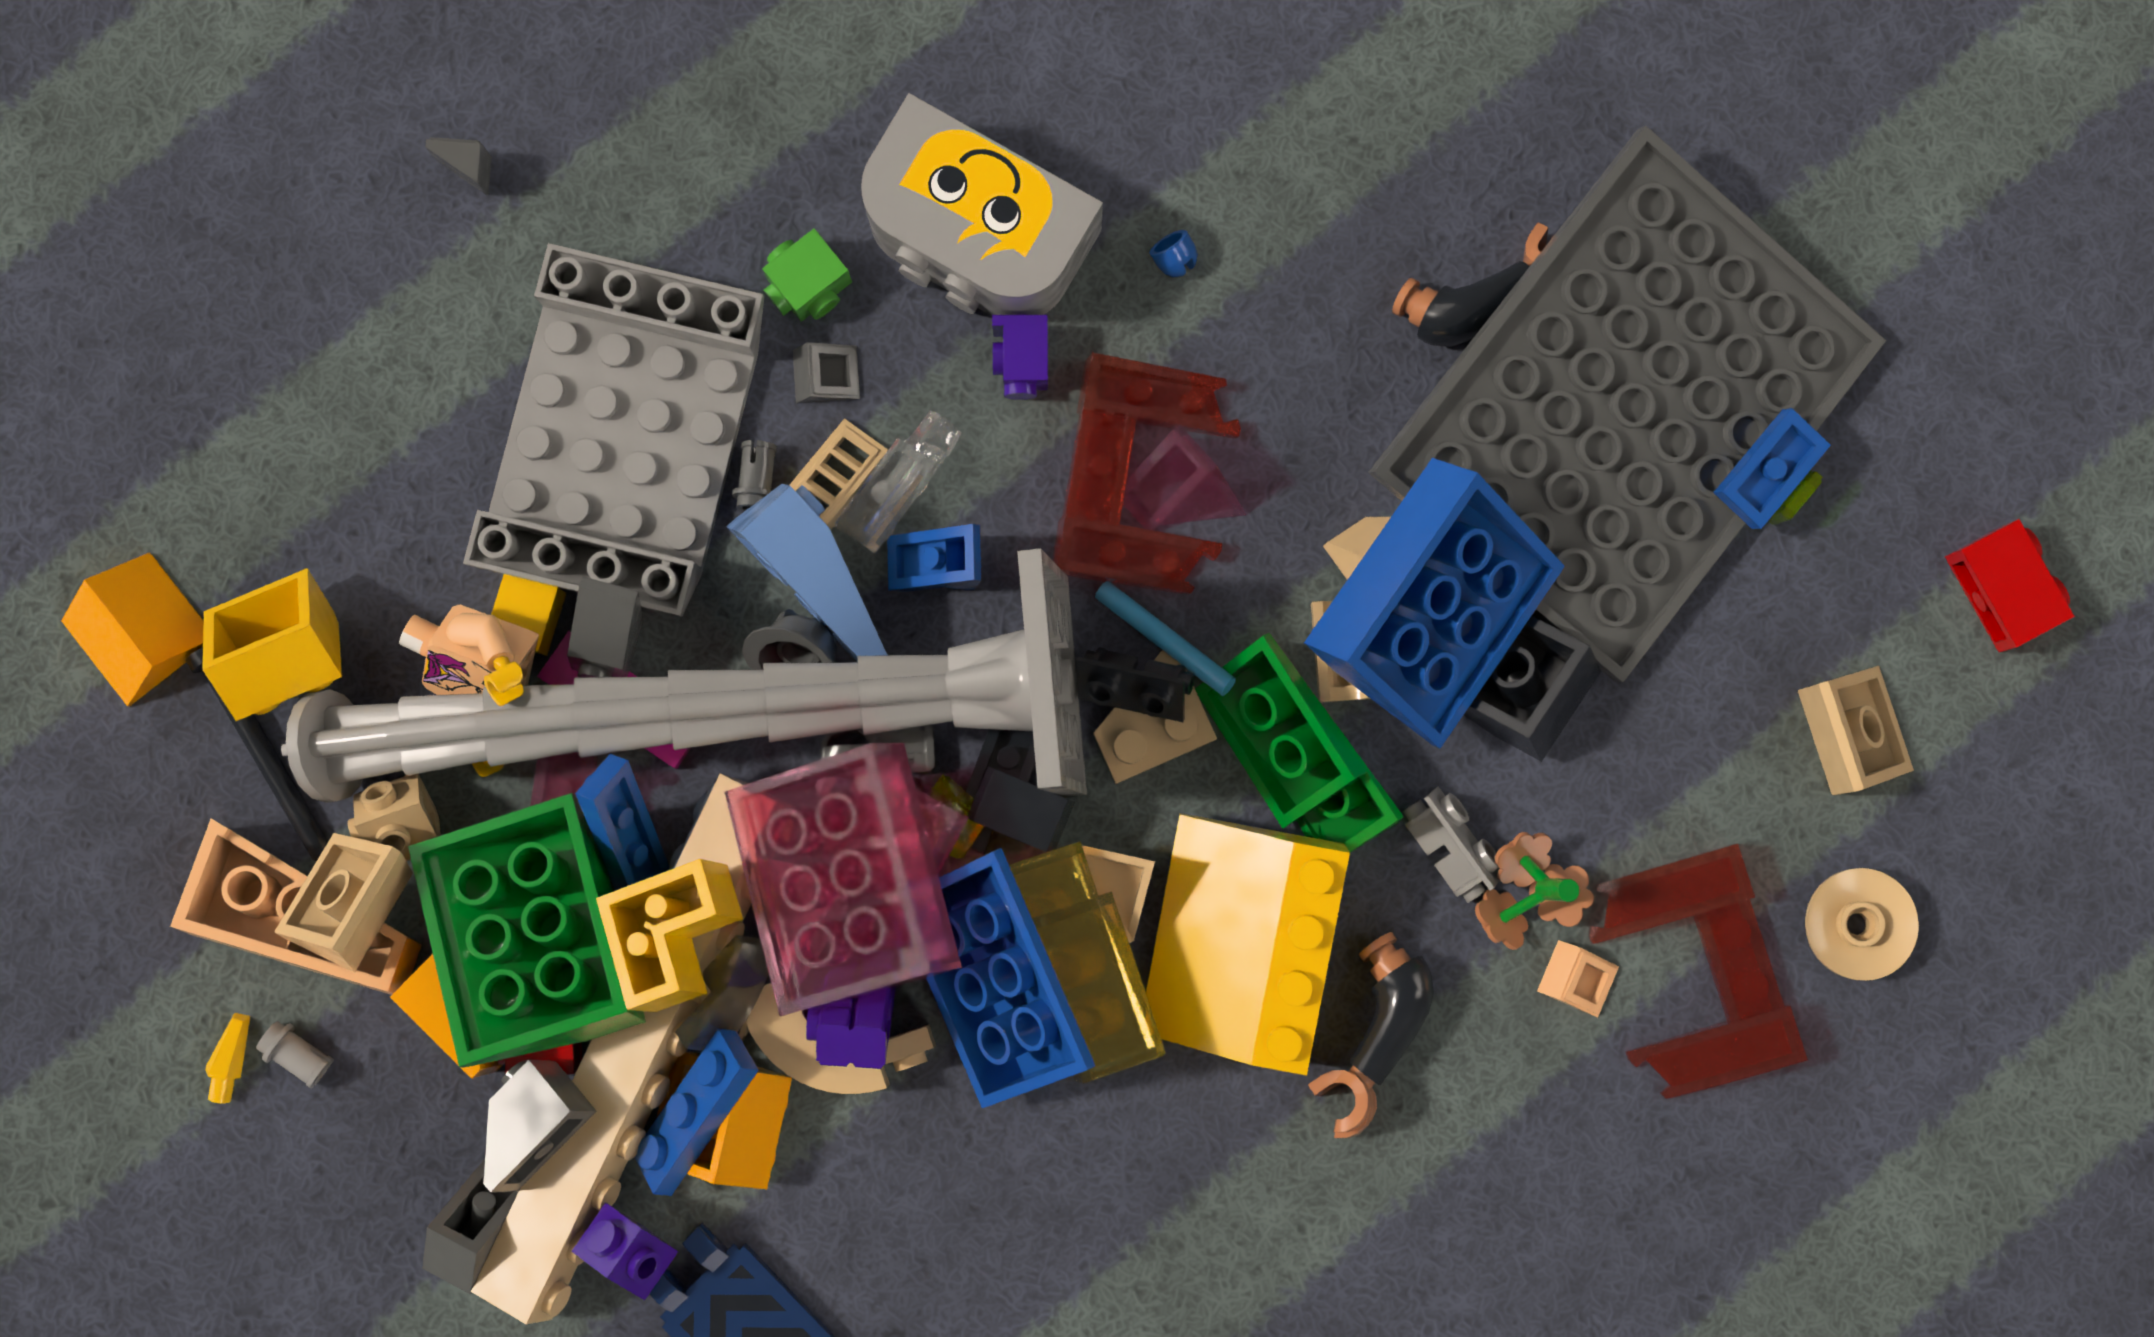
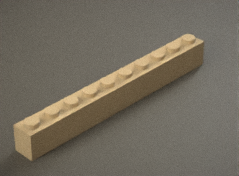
M719 774L675 868L698 859L728 865L743 919L692 938L707 994L658 1012L643 1011L645 1023L592 1039L572 1082L597 1112L520 1188L471 1290L475 1295L524 1324L552 1320L567 1304L571 1295L569 1283L577 1266L584 1262L572 1250L605 1202L613 1206L621 1190L619 1179L627 1162L637 1155L638 1146L646 1136V1131L643 1129L652 1110L663 1102L671 1084V1080L668 1078L677 1058L688 1050L694 1039L695 1027L693 1024L702 1006L706 1005L713 998L720 983L718 972L727 954L736 949L743 937L745 925L742 922L751 903L761 897L758 857L773 860L776 851L781 850L787 844L794 828L792 818L797 810L796 807L740 779Z

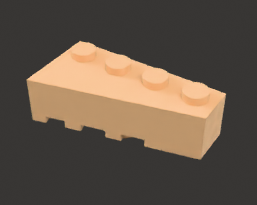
M212 818L210 819L170 927L196 937L390 995L412 975L422 945L385 922L355 973L276 934L274 931L306 880L307 875L291 865L289 866L286 862L284 863V861L261 847L259 848V846L241 837L238 833L236 834L233 830Z

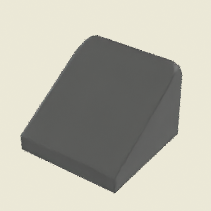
M433 137L426 139L425 147L437 162L485 195L489 194L492 157L479 140Z
M807 342L793 350L796 403L860 399L857 345Z

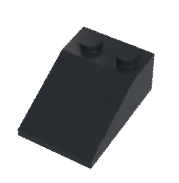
M1531 616L1466 710L1464 716L1493 736L1542 762L1601 673L1591 646Z

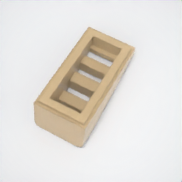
M844 418L791 482L790 486L796 491L803 485L815 497L828 505L819 517L831 530L889 450ZM844 439H847L869 455L863 464L839 447ZM831 456L855 472L850 480L826 464ZM819 473L842 489L836 497L814 482Z

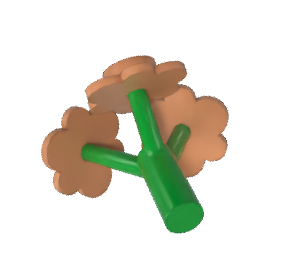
M1521 832L1516 835L1514 840L1501 847L1495 855V863L1500 868L1497 873L1498 879L1504 884L1513 882L1517 887H1527L1530 885L1529 896L1516 902L1509 892L1499 894L1495 889H1488L1483 893V900L1475 906L1476 917L1482 924L1489 939L1494 943L1502 941L1507 948L1516 950L1523 945V933L1528 929V922L1522 914L1536 905L1540 904L1538 915L1541 919L1545 921L1556 919L1563 926L1573 927L1581 922L1583 909L1591 907L1594 903L1593 893L1586 889L1589 884V876L1583 868L1570 866L1564 870L1560 865H1550L1551 858L1547 853L1552 847V840L1545 833H1537L1531 836L1528 832Z

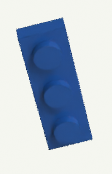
M609 754L594 773L586 778L575 794L616 891L669 871V864L629 761Z
M717 1029L646 1133V1136L641 1140L637 1155L634 1158L653 1194L672 1196L759 1071L736 1031Z

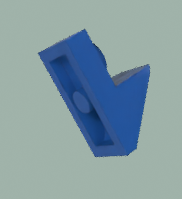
M968 524L887 536L888 591L910 592L942 587L975 590L981 582L980 525Z

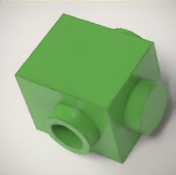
M814 228L797 242L790 239L776 247L767 257L769 263L762 268L770 283L763 290L767 297L783 316L792 310L801 322L810 315L817 320L828 314L840 301L837 294L852 283L848 269Z

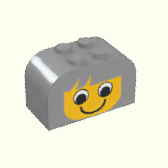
M910 93L906 96L870 156L862 176V198L872 234L879 247L890 258L902 264L899 272L904 277L922 287H927L929 282L932 281L949 291L946 299L950 303L970 314H974L976 309L979 308L990 315H1044L1061 300L1102 230L1103 202Z

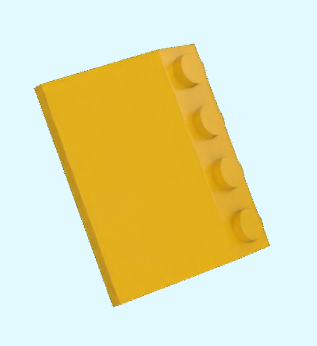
M1179 813L1139 1033L1245 1064L1307 1076L1350 852L1346 845Z

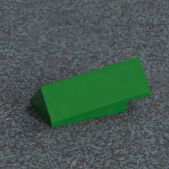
M1270 633L1260 637L1222 667L1236 678L1233 687L1227 694L1221 696L1205 682H1202L1195 688L1197 695L1282 829L1297 821L1306 837L1343 843L1351 853L1398 824L1404 817Z

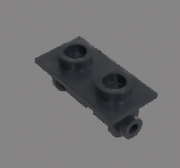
M1099 647L1096 652L1087 650L1084 658L1077 657L1078 699L1098 705H1107L1147 714L1152 717L1184 722L1185 694H1191L1195 680V674L1186 672L1184 665H1172L1148 659L1144 670L1141 671L1136 669L1138 657L1108 651L1102 647Z

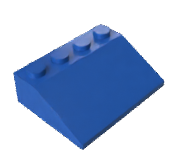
M1432 458L1311 631L1304 644L1337 674L1431 745L1440 749L1565 566L1479 473Z
M1002 848L893 900L982 1108L1076 1075L1096 1066Z

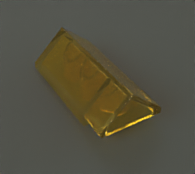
M1081 841L1010 864V869L1096 1065L1089 1070L1073 1075L1074 1081L1084 1084L1166 1055L1113 893L1111 891L1098 895Z

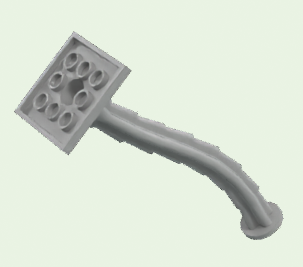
M1041 548L1017 551L1024 629L948 648V655L858 656V662L763 663L764 670H668V677L574 678V684L523 686L524 694L503 706H498L493 701L486 687L483 688L482 693L403 696L399 699L398 703L353 705L344 694L331 689L308 693L292 709L287 722L286 744H282L281 752L282 756H288L290 769L298 785L312 799L327 803L351 797L361 786L364 778L404 771L409 776L488 761L490 766H497L579 752L580 758L667 744H673V749L678 750L769 736V743L856 729H863L864 735L953 721L955 727L1033 731L1038 789L1064 797L1087 795L1068 576Z

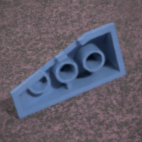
M779 485L726 526L776 579L778 578L785 586L789 585L796 592L794 596L799 600V603L821 624L827 625L834 632L835 640L857 662L858 656L887 655L831 530L819 517L825 511V508L803 485L796 491L790 485Z

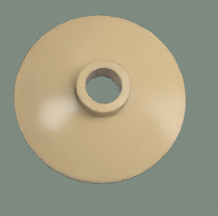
M1855 868L1838 872L1819 885L1808 903L1805 929L1812 951L1825 967L1842 977L1866 981L1885 977L1895 972L1907 961L1916 945L1919 922L1912 898L1898 881L1877 870ZM1855 913L1860 914L1865 920V929L1859 935L1852 934L1847 926L1849 917Z

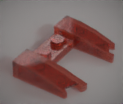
M1094 352L1085 360L1077 407L1079 419L1063 515L1058 522L1052 558L1053 562L1067 576L1102 582L1109 581L1114 584L1188 595L1193 592L1195 587L1184 580L1202 555L1212 561L1216 560L1221 553L1222 543L1121 525L1120 519L1136 423L1237 439L1240 436L1241 427L1238 419L1223 422L1214 391L1228 386L1225 378Z
M1738 843L1721 846L1596 885V891L1608 893L1609 896L1604 928L1590 926L1589 939L1591 944L1694 916L1727 1021L1625 1051L1627 1059L1634 1067H1638L1646 1060L1669 1084L1660 1092L1665 1099L1731 1083L1808 1060L1791 1006L1784 1005L1750 901L1751 898H1755V894Z

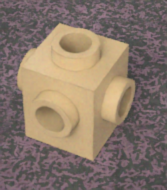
M419 774L406 775L390 782L380 781L368 786L364 791L353 795L354 818L348 820V829L351 837L393 846L408 861L411 860L408 846L441 836L436 807Z

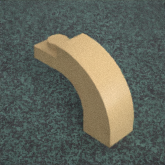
M780 979L736 994L743 1017L756 1044L775 1066L793 1079L815 1089L839 1094L869 1093L885 1089L890 1085L884 1065L881 1069L858 1068L853 1063H849L847 1067L820 1065L819 1061H816V1041L806 1040L808 1011L800 988L797 992L786 988L784 980ZM928 1024L890 1037L886 1064L893 1062L895 1071L898 1072L927 1062L925 1051L936 1046L930 1025Z

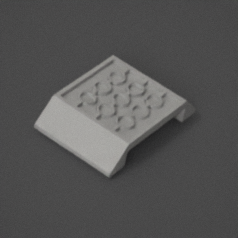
M548 243L534 297L543 306L489 512L477 510L463 564L576 592L579 590L583 576L637 590L641 607L682 617L702 576L759 351L764 295Z

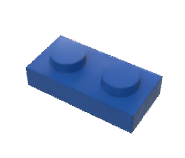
M1793 408L1782 409L1713 493L1751 529H1762L1831 444Z

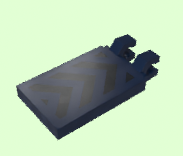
M703 1222L685 1239L682 1245L707 1270L687 1289L667 1268L650 1292L651 1297L661 1307L666 1309L660 1318L665 1322L662 1328L671 1337H835L747 1243L740 1249L734 1243L728 1249Z

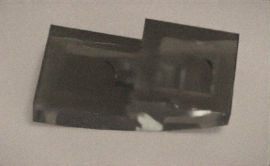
M735 935L702 972L704 982L711 993L675 1031L686 1049L703 1051L718 1028L733 1030L738 1033L754 1008L770 972L776 951L770 941Z

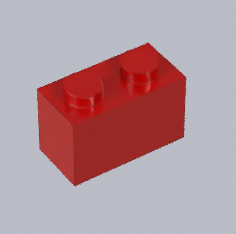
M2020 519L2003 525L1945 556L1998 652L2017 648L2075 617L2068 606L2070 604V596L2066 587L2057 577L2051 576L2041 558L2043 550L2040 541L2029 528H2024Z

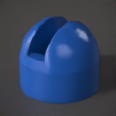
M1178 230L1165 236L1149 252L1157 267L1165 275L1172 278L1182 277L1186 274L1184 264L1189 269H1193L1198 257L1196 246L1186 230Z

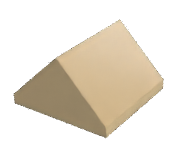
M1879 666L1798 690L1832 795L1860 791L1914 771Z
M333 833L274 932L355 973L413 872L403 854L393 846Z

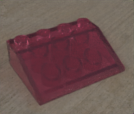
M870 743L724 792L779 1016L793 1014L962 968L904 743Z

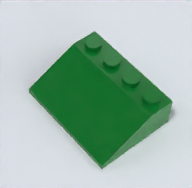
M570 793L408 846L459 1067L465 1068L584 1042L646 1022L643 1011L627 1010L596 900V898L613 891L605 864L578 799L574 794Z

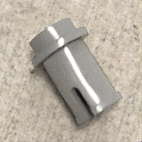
M276 1021L262 1036L256 1049L263 1053V1061L269 1063L271 1060L275 1061L312 1089L320 1081L334 1059L329 1055L326 1056L293 1032L295 1026L291 1023L284 1026Z

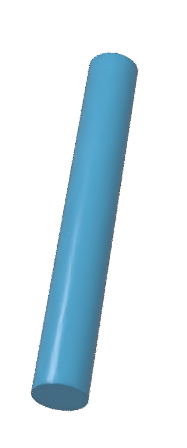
M1106 581L1100 586L1095 595L1099 602L1181 665H1184L1186 669L1194 673L1195 676L1221 696L1230 691L1236 681L1235 677L1111 582Z

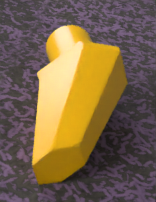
M233 1014L206 1065V1073L208 1077H212L208 1100L220 1104L231 1102L235 1079L241 1078L250 1023V1016Z

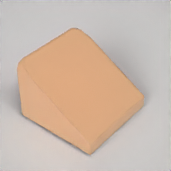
M1558 940L1537 991L1598 1018L1619 966L1583 948Z

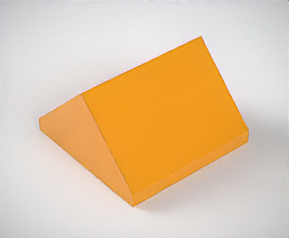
M151 553L144 554L84 579L61 620L128 707L185 664V660L189 655L203 647L204 620Z

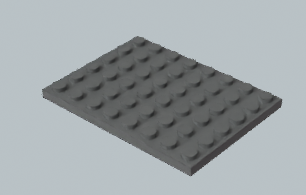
M1644 126L1637 129L1368 473L1401 501L1432 458L1479 473L1565 566L1533 613L1545 623L1590 645L1601 671L1614 682L1623 683L1746 524L1713 493L1782 409L1793 408L1817 431L1886 340L1650 128Z

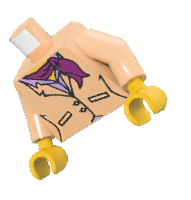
M456 605L451 608L440 626L417 615H413L401 634L399 644L426 657L422 684L434 694L482 693L483 688L486 687L493 701L498 706H503L524 694L523 686L528 685L539 634L498 619L494 615H488L463 605ZM488 761L472 763L475 771L481 777L493 774L504 766V764L490 766Z

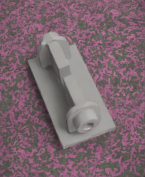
M1438 786L1424 798L1429 807H1426L1420 799L1403 811L1409 820L1405 823V826L1412 833L1427 856L1443 845L1450 852V854L1436 862L1434 866L1456 897L1462 895L1467 903L1471 902L1486 891L1480 883L1482 881L1489 890L1495 888L1500 881L1497 877L1499 867L1495 863L1497 852L1487 840H1476L1465 824L1469 821L1468 813L1455 795L1449 793L1445 796Z

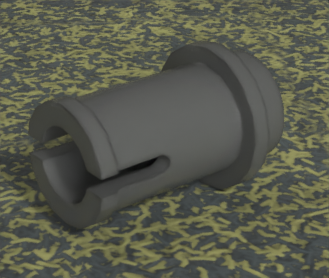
M752 440L742 442L739 487L732 491L733 498L737 499L736 507L738 509L746 511L771 492L775 453H777V445L757 440V447H753L754 442Z

